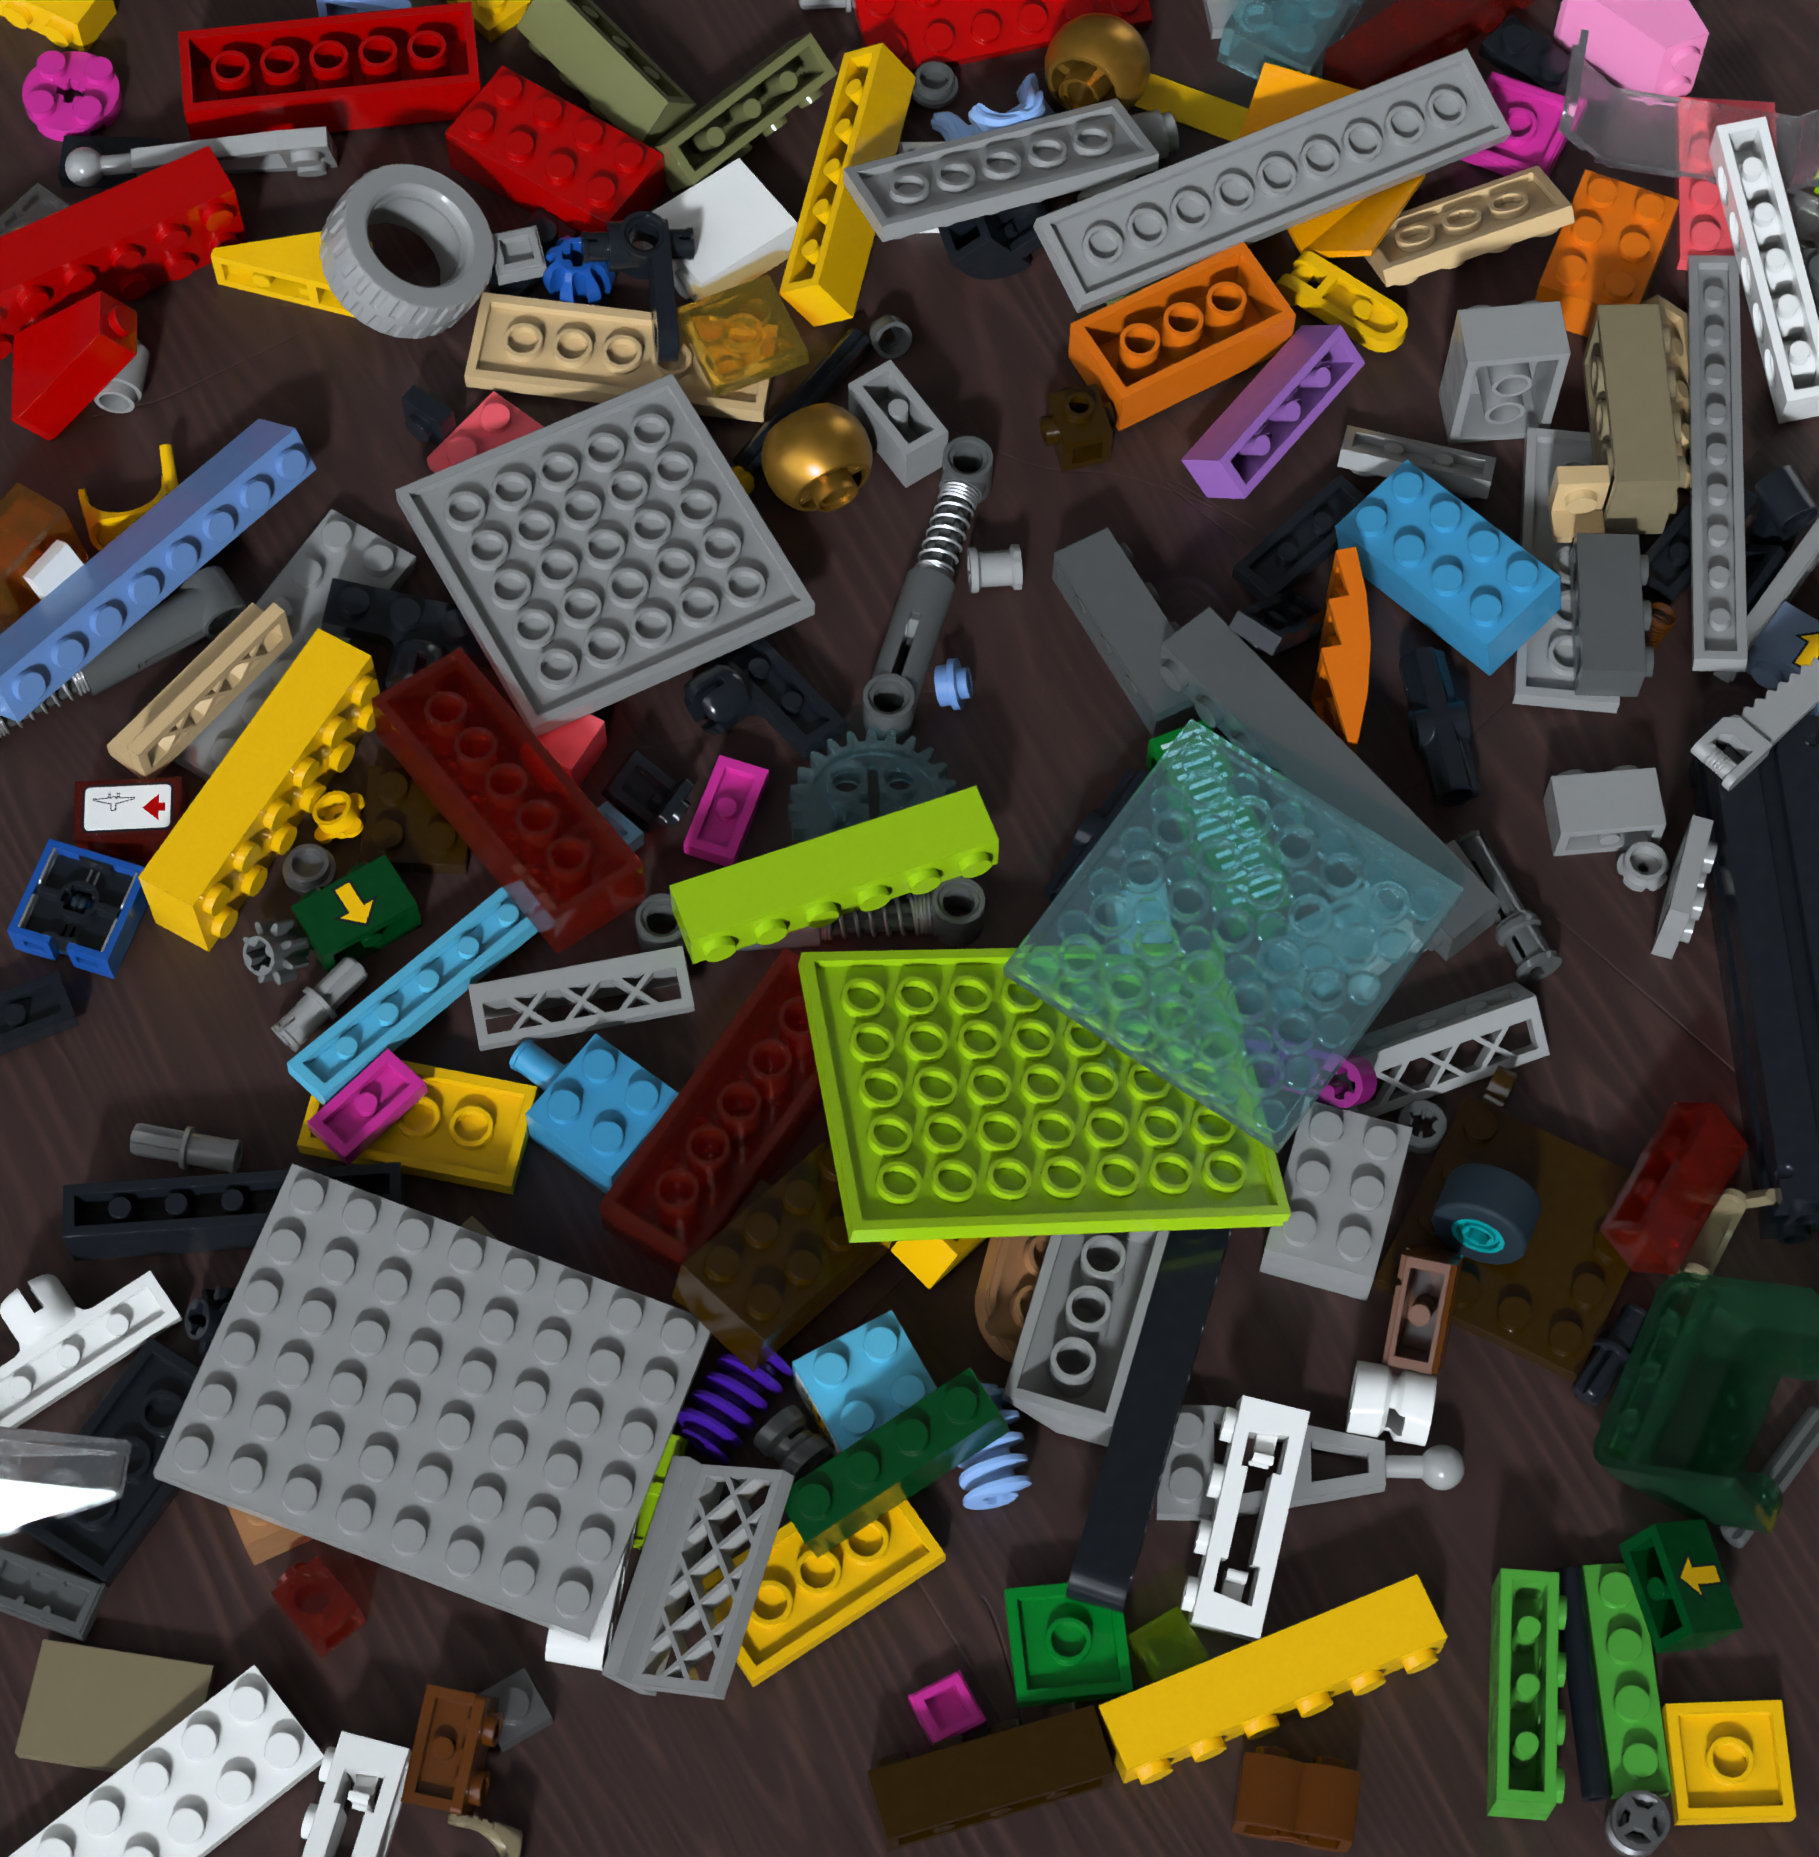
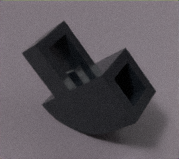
M1046 199L1042 202L1030 203L1000 211L993 215H985L954 223L947 227H939L938 230L951 265L973 278L998 279L1014 275L1032 266L1028 255L1043 246L1033 225L1037 218L1052 213L1054 210L1050 200Z

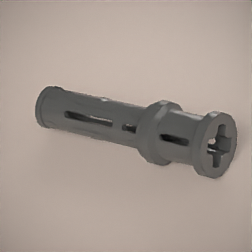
M1474 830L1461 836L1456 843L1489 890L1501 901L1495 918V923L1497 924L1495 939L1500 946L1508 949L1518 968L1515 972L1518 981L1522 984H1530L1546 978L1560 967L1562 957L1558 951L1551 950L1539 929L1542 924L1538 914L1524 908L1507 874L1491 849L1485 833Z

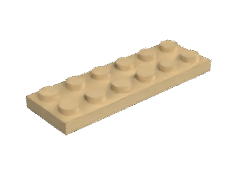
M483 292L464 375L466 387L603 403L669 374H673L698 415L764 423L779 342V327L677 315L679 334L678 361L656 362L651 312Z

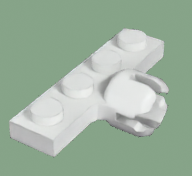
M151 1271L140 1276L94 1307L85 1310L76 1306L60 1280L51 1274L41 1275L27 1281L32 1293L42 1307L36 1313L33 1312L18 1288L4 1299L0 1305V1315L18 1341L20 1351L15 1358L0 1367V1438L143 1346L150 1337L154 1339L182 1320L180 1314Z

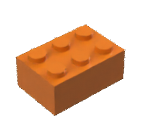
M1585 169L1571 203L1575 223L1561 228L1538 285L1535 300L1540 302L1560 301L1566 331L1587 338L1590 334L1597 305L1642 304L1668 240L1680 200Z

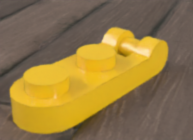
M1303 251L1294 261V270L1291 274H1283L1275 284L1290 306L1298 305L1328 325H1341L1349 338L1367 349L1384 353L1393 351L1402 345L1406 337L1408 317L1403 308L1312 251ZM1318 282L1320 285L1315 289L1308 283Z

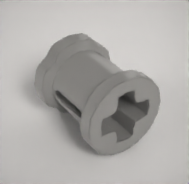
M1011 544L1009 550L978 552L976 547H967V577L970 593H979L982 587L1012 586L1013 590H1022L1023 566L1019 544Z

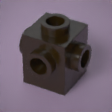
M1092 384L1084 387L1068 386L1056 393L1048 394L1046 415L1039 418L1040 431L1045 446L1053 445L1061 471L1065 472L1111 461L1113 431H1116V420L1111 403L1109 401L1102 402L1097 385Z

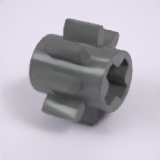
M272 917L255 922L257 933L243 937L245 942L243 947L244 964L253 974L258 975V982L261 984L275 980L278 985L297 980L295 969L308 966L310 963L307 959L309 955L308 938L300 929L294 927L293 919L277 922Z

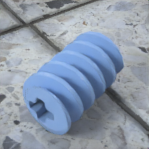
M981 1383L1002 1414L1007 1425L1020 1419V1413L1017 1410L1002 1409V1404L1007 1403L1003 1399L1005 1388H998L995 1384ZM1009 1431L958 1465L959 1468L964 1469L958 1478L959 1484L962 1489L968 1491L962 1500L965 1508L987 1510L1010 1504L1019 1496L1018 1491L1033 1484L1030 1476L1014 1474V1469L1029 1462L1026 1454L1010 1452L1011 1447L1025 1440L1022 1432Z

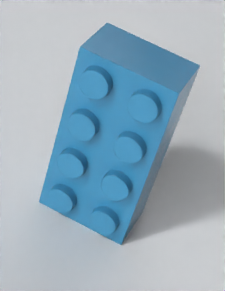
M1409 460L1402 463L1335 526L1338 550L1350 547L1357 548L1364 578L1489 676L1561 609L1559 575Z

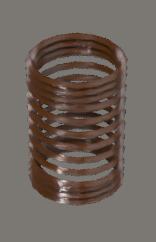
M1659 602L1652 603L1651 609H1659L1665 612L1670 617L1671 622L1662 612L1652 610V612H1657L1668 620L1667 623L1660 615L1652 613V615L1661 618L1666 624L1664 625L1658 618L1651 616L1650 629L1648 632L1644 631L1651 637L1648 638L1645 635V638L1654 643L1647 640L1645 642L1652 644L1654 650L1671 630L1677 619L1674 611L1668 605Z

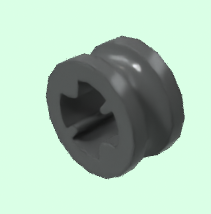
M1416 1100L1407 1104L1401 1110L1397 1124L1411 1127L1415 1118H1419L1420 1124L1423 1123L1424 1119L1432 1124L1429 1137L1423 1138L1422 1132L1419 1133L1418 1137L1411 1133L1407 1152L1423 1156L1435 1152L1441 1146L1447 1129V1118L1443 1110L1436 1104L1426 1100Z

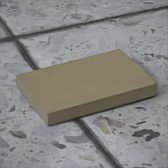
M43 1639L15 1754L18 1758L116 1773L210 1699L216 1669L213 1665Z

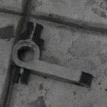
M638 211L628 215L624 220L606 221L605 231L587 232V230H582L583 264L607 262L608 272L623 271L626 275L635 279H648L656 362H676L679 355V334L672 260H694V239H691L694 235L693 228L669 229L667 219H662L659 215L649 211ZM645 241L650 243L653 248L642 250L636 248L632 243Z

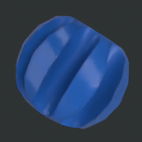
M567 235L557 240L556 247H551L547 250L544 257L547 269L544 271L542 281L550 296L554 299H560L562 302L597 305L601 303L602 296L610 294L616 273L608 272L607 262L583 264L581 236L574 238Z

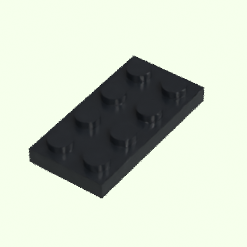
M150 1337L13 1520L15 1527L97 1581L105 1583L109 1588L181 1490L179 1487L155 1479L153 1471L200 1368Z

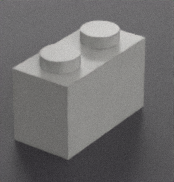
M891 359L848 384L849 412L861 422L867 432L871 445L905 488L942 467L943 451L948 444V430Z
M1623 765L1607 772L1586 773L1584 770L1579 769L1564 771L1557 776L1550 777L1543 798L1553 857L1628 850L1633 844L1643 841L1659 845L1667 825L1656 767L1639 769L1634 765Z

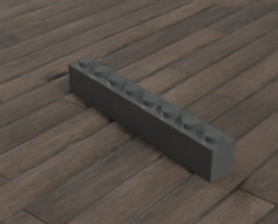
M1210 607L1162 642L1159 670L1166 684L1176 692L1182 691L1195 704L1197 714L1206 725L1211 728L1218 727L1230 740L1231 747L1238 758L1248 765L1253 763L1266 777V782L1275 796L1282 801L1289 800L1302 813V819L1307 828L1316 837H1325L1338 850V855L1343 865L1352 874L1357 876L1361 874L1375 888L1378 900L1388 911L1392 913L1399 912L1412 926L1415 938L1425 949L1429 951L1435 950L1447 962L1494 924L1501 901L1234 631L1229 629V626Z

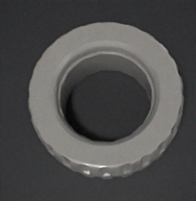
M389 164L363 174L338 200L326 219L320 236V259L324 276L330 289L342 306L363 324L378 332L398 338H425L427 336H435L444 332L447 328H451L471 309L484 292L491 279L492 268L495 263L493 236L486 217L474 199L461 186L445 175L432 169L412 164ZM390 223L403 226L420 236L434 252L440 268V286L425 287L415 285L389 271L379 260L371 246L368 226Z

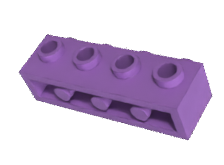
M1301 326L1181 459L1207 498L1245 499L1365 365L1363 358L1342 326Z

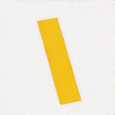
M1150 73L1143 96L1134 105L1147 111L1157 109L1160 113L1171 112L1175 121L1229 141L1239 139L1248 112V108Z

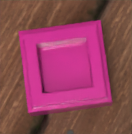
M960 1669L908 1696V1702L931 1746L940 1740L952 1736H967L987 1724V1720Z

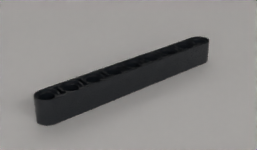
M1233 1228L1172 1230L1170 1233L1071 1570L1066 1598L1119 1613L1124 1611Z

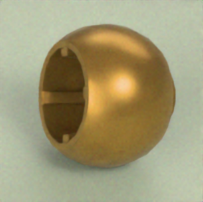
M1107 13L1083 14L1065 23L1052 38L1045 56V79L1054 99L1067 111L1116 98L1126 111H1129L1143 96L1150 78V55L1142 36L1127 21Z
M831 403L810 405L780 420L767 433L761 452L762 468L770 488L787 505L801 511L819 510L820 512H829L847 505L857 496L859 489L869 478L873 463L872 446L861 422L843 407Z

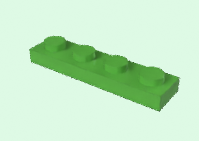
M1625 1563L1583 1565L1582 1572L1611 1799H1619L1623 1794L1633 1790H1646L1657 1796H1668L1672 1788L1651 1637Z

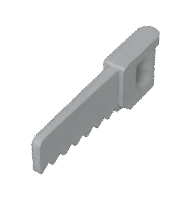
M1814 657L1811 666L1802 665L1799 674H1790L1788 682H1779L1776 691L1768 690L1764 699H1755L1753 707H1744L1741 716L1734 714L1731 717H1723L1692 747L1690 752L1723 780L1721 785L1725 789L1730 791L1768 756L1771 747L1819 703V660ZM1715 744L1730 745L1745 759L1738 765Z

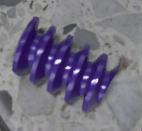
M733 1353L732 1355H720L716 1361L719 1373L713 1371L706 1373L702 1382L705 1390L697 1389L690 1394L689 1402L692 1408L683 1407L677 1423L682 1430L684 1438L688 1439L691 1445L712 1461L722 1466L729 1464V1458L720 1448L723 1443L735 1448L742 1447L743 1441L734 1430L737 1425L752 1431L757 1427L755 1421L748 1413L750 1408L763 1413L769 1411L770 1406L761 1395L764 1390L775 1395L782 1394L783 1387L774 1377L776 1373L794 1378V1373L789 1365L776 1353L754 1372Z

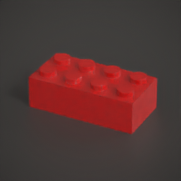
M503 65L445 132L450 167L532 214L539 207L576 230L578 237L581 236L582 230H587V232L605 231L606 221L624 220L634 212L649 211L667 189L664 154Z

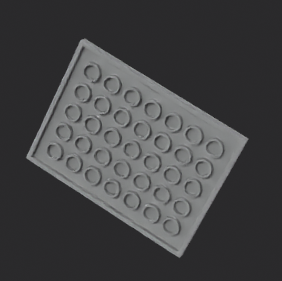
M292 1164L153 1474L155 1479L589 1643L712 1334L690 1312Z

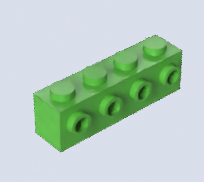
M1501 1568L1491 1587L1487 1816L1546 1821L1556 1803L1562 1804L1565 1771L1564 1768L1557 1767V1745H1563L1566 1716L1564 1709H1558V1687L1563 1688L1565 1684L1566 1653L1558 1652L1559 1630L1564 1631L1566 1626L1567 1598L1566 1595H1559L1558 1572Z

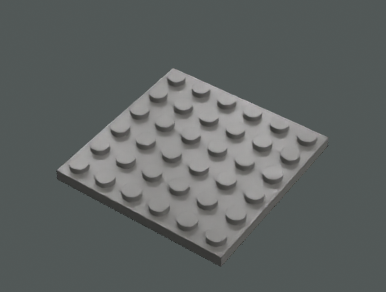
M669 374L395 490L400 508L533 739L815 615L813 599L673 374Z

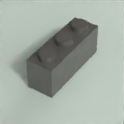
M1576 533L1568 558L1575 695L1638 697L1644 678H1651L1654 669L1653 646H1645L1644 632H1648L1651 625L1650 600H1643L1642 586H1646L1648 582V555H1640L1639 534Z

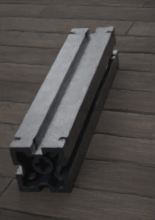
M1805 715L1771 747L1768 756L1730 791L1721 785L1723 780L1697 757L1693 756L1688 768L1691 787L1695 789L1693 798L1695 815L1714 820L1709 840L1718 843L1712 870L1706 876V887L1753 1190L1775 1189V1204L1758 1207L1760 1214L1757 1220L1760 1239H1778L1779 1243L1785 1245L1809 1241L1812 1238L1811 1231H1818L1819 1236V746L1815 743L1817 730L1814 715ZM1721 719L1707 720L1702 736ZM1715 744L1738 765L1745 759L1730 745Z

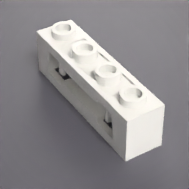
M1245 1395L1237 1401L1236 1409L1231 1407L1225 1408L1218 1439L1228 1442L1223 1464L1213 1463L1206 1490L1207 1497L1215 1498L1210 1521L1200 1520L1193 1553L1202 1555L1198 1577L1188 1575L1180 1605L1181 1610L1189 1611L1188 1626L1252 1642L1260 1639L1310 1411ZM1247 1439H1255L1248 1465L1267 1470L1269 1466L1273 1465L1276 1442L1279 1441L1283 1442L1277 1471L1272 1473L1270 1478L1266 1479L1247 1569L1254 1571L1248 1601L1247 1604L1241 1602L1244 1585L1247 1582L1248 1572L1228 1568L1223 1573L1221 1592H1215L1214 1586L1219 1564L1228 1559L1248 1471V1467L1242 1465Z
M341 1731L337 1747L328 1746L321 1763L319 1780L325 1782L319 1804L310 1803L304 1816L301 1838L307 1839L302 1857L336 1856L348 1818L343 1809L346 1798L351 1801L352 1809L365 1812L351 1857L387 1856L403 1804L401 1797L411 1757L409 1748ZM351 1782H355L353 1790H349ZM379 1785H382V1786H381L380 1793H379V1796H378V1799H377V1803H376V1806H375V1800H374V1798H375V1795H376L378 1786H379Z

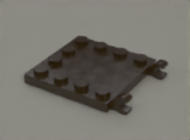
M1498 1065L1481 1101L1470 1095H1465L1374 1278L1373 1286L1394 1296L1396 1284L1400 1281L1397 1276L1401 1254L1408 1244H1418L1456 1252L1439 1238L1431 1221L1447 1177L1452 1170L1464 1164L1481 1163L1510 1171L1529 1183L1539 1195L1542 1205L1539 1220L1524 1257L1513 1263L1495 1265L1478 1262L1464 1256L1452 1324L1574 1382L1594 1346L1592 1344L1600 1334L1668 1188L1653 1182V1179L1670 1145L1649 1135L1633 1171L1625 1169L1502 1111L1514 1088L1518 1074Z

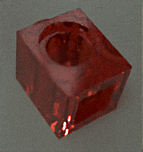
M318 1556L307 1564L298 1562L287 1569L278 1579V1587L271 1592L279 1610L320 1659L366 1623L359 1605ZM324 1593L330 1596L328 1605L321 1612L307 1614L301 1611L302 1603L311 1594Z

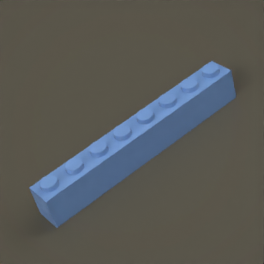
M260 418L257 419L0 634V716L16 722L24 719L313 473L317 468L296 428Z

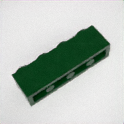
M970 1367L792 1484L784 1510L804 1542L816 1557L819 1558L1008 1433L1010 1429Z

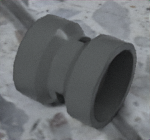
M796 1405L788 1406L773 1416L760 1429L753 1440V1444L765 1457H773L780 1464L779 1470H784L795 1476L792 1484L820 1467L833 1450V1446L822 1434H813L807 1427L806 1416Z

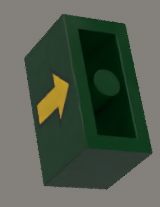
M385 854L373 861L366 860L354 865L346 873L345 877L327 887L319 886L309 890L300 898L298 903L291 906L297 928L308 938L309 948L326 974L344 957H352L359 962L422 927L417 902Z
M1705 1519L1654 1523L1618 1545L1656 1654L1705 1649L1744 1628Z

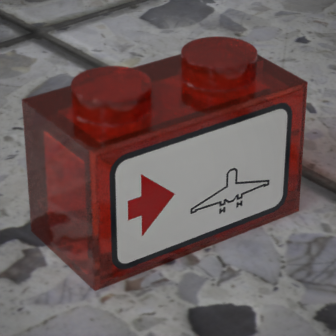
M165 777L75 782L73 840L76 847L120 860H145L149 862L190 806V799L183 778Z

